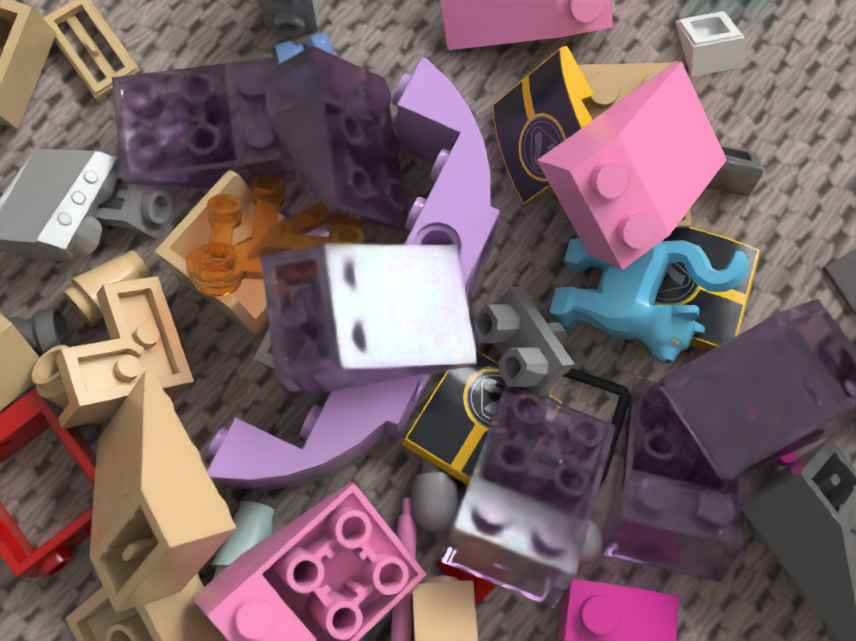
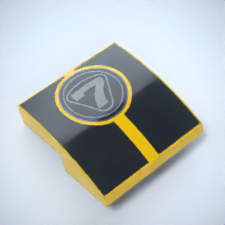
M567 46L559 48L493 104V118L500 151L506 169L523 205L538 199L552 189L537 160L592 121L583 103L591 98L594 93Z
M691 227L675 228L670 236L663 241L684 240L700 246L709 259L711 267L715 270L721 271L725 269L735 251H742L747 255L750 263L747 276L739 286L726 292L707 291L692 281L684 263H670L654 305L680 304L698 306L700 311L699 317L694 321L705 326V332L703 335H693L689 346L733 356L759 261L760 250L707 231Z
M465 343L423 408L402 445L502 506L535 452L562 402L550 394L544 401L531 402L522 387L507 386L498 372L499 363Z

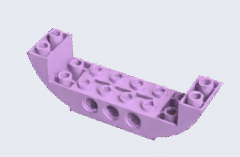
M424 57L421 58L413 75L405 73L401 77L396 87L392 104L397 106L393 127L398 129L399 149L434 164L430 180L435 182L427 200L418 197L413 204L405 224V228L410 230L406 243L402 250L393 247L389 252L380 273V279L385 281L377 301L368 298L363 304L354 325V330L359 332L357 341L351 353L343 350L339 353L330 370L327 383L333 385V388L324 407L315 404L307 415L300 432V437L306 440L303 449L237 418H234L229 430L221 428L217 432L206 454V461L211 463L207 473L211 478L230 488L273 490L302 486L333 476L360 461L389 436L400 440L493 246L500 210L490 206V169L483 137L470 108L452 82ZM435 261H437V262H441V264H434V263H430V262H435ZM408 309H415L421 311L422 314L410 317L403 315L402 312ZM389 357L400 362L392 370L384 371L374 367L375 363L382 358Z

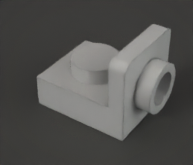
M116 167L117 181L114 192L107 201L98 206L94 217L103 226L130 228L148 239L161 240L176 199L175 190L143 169Z

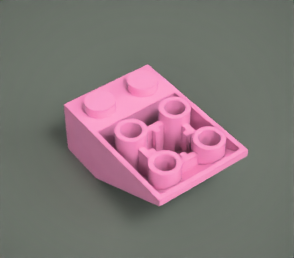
M350 482L241 554L192 599L228 641H359L427 574L354 482Z

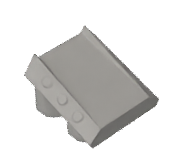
M35 149L0 197V250L26 259L73 263L75 258L85 257L92 253L98 246L102 233L101 224L94 215L98 206L107 201L114 192L117 181L115 168L119 162L118 157L98 151Z

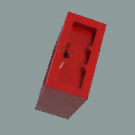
M36 388L0 413V464L50 427L93 486L95 482L96 454L76 427L61 428L58 417L63 412L62 408L58 404L40 396ZM0 501V555L16 577L37 578L40 575L43 579H47L55 575L74 559L71 550L89 536L91 538L93 506L35 550Z

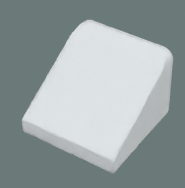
M724 11L675 21L691 77L741 67L744 36Z

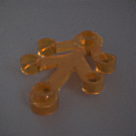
M260 175L252 181V202L256 206L252 236L232 245L233 230L242 224L243 203L240 198L231 194H219L211 197L208 200V222L211 225L209 242L191 252L187 257L186 271L188 277L193 281L194 287L199 292L209 296L232 294L239 289L243 279L281 280L302 286L316 283L321 276L322 257H332L338 261L352 262L362 256L364 233L357 227L363 225L367 220L369 198L364 192V187L353 180L336 181L331 185V189L326 192L324 201L277 223L279 207L285 203V181L275 175ZM327 223L335 226L330 230L329 236L305 235ZM266 254L285 255V260L260 257Z

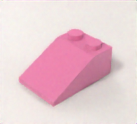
M439 0L445 43L448 51L559 38L613 28L611 0Z
M675 61L539 158L537 162L588 255L624 270L670 236L727 159L682 62Z

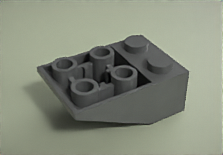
M829 438L795 459L789 465L773 473L743 505L741 510L747 517V524L752 535L762 545L768 546L784 567L785 576L791 588L800 597L807 598L819 614L830 641H856V470L832 438Z

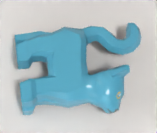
M580 238L570 239L564 259L567 269L582 273L587 268L594 267L603 271L597 289H581L571 286L556 288L549 313L553 317L554 322L561 323L566 332H570L577 323H582L601 330L615 339L639 340L649 347L656 361L669 364L674 361L680 351L689 347L693 335H703L705 332V326L694 321L699 317L700 311L698 306L680 304L654 305L670 263H684L692 281L709 292H726L739 286L747 276L750 263L744 252L735 251L725 269L721 271L715 270L711 267L709 259L700 246L684 240L661 241L624 270H621L588 255Z

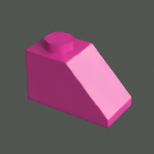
M562 579L556 639L560 641H676L680 596L599 582Z

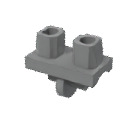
M510 287L498 304L484 305L472 321L471 329L480 343H494L502 358L499 360L498 372L507 386L522 387L531 402L544 401L549 395V389L553 383L569 372L575 365L563 348L568 340V333L561 323L553 322L547 324L523 287Z

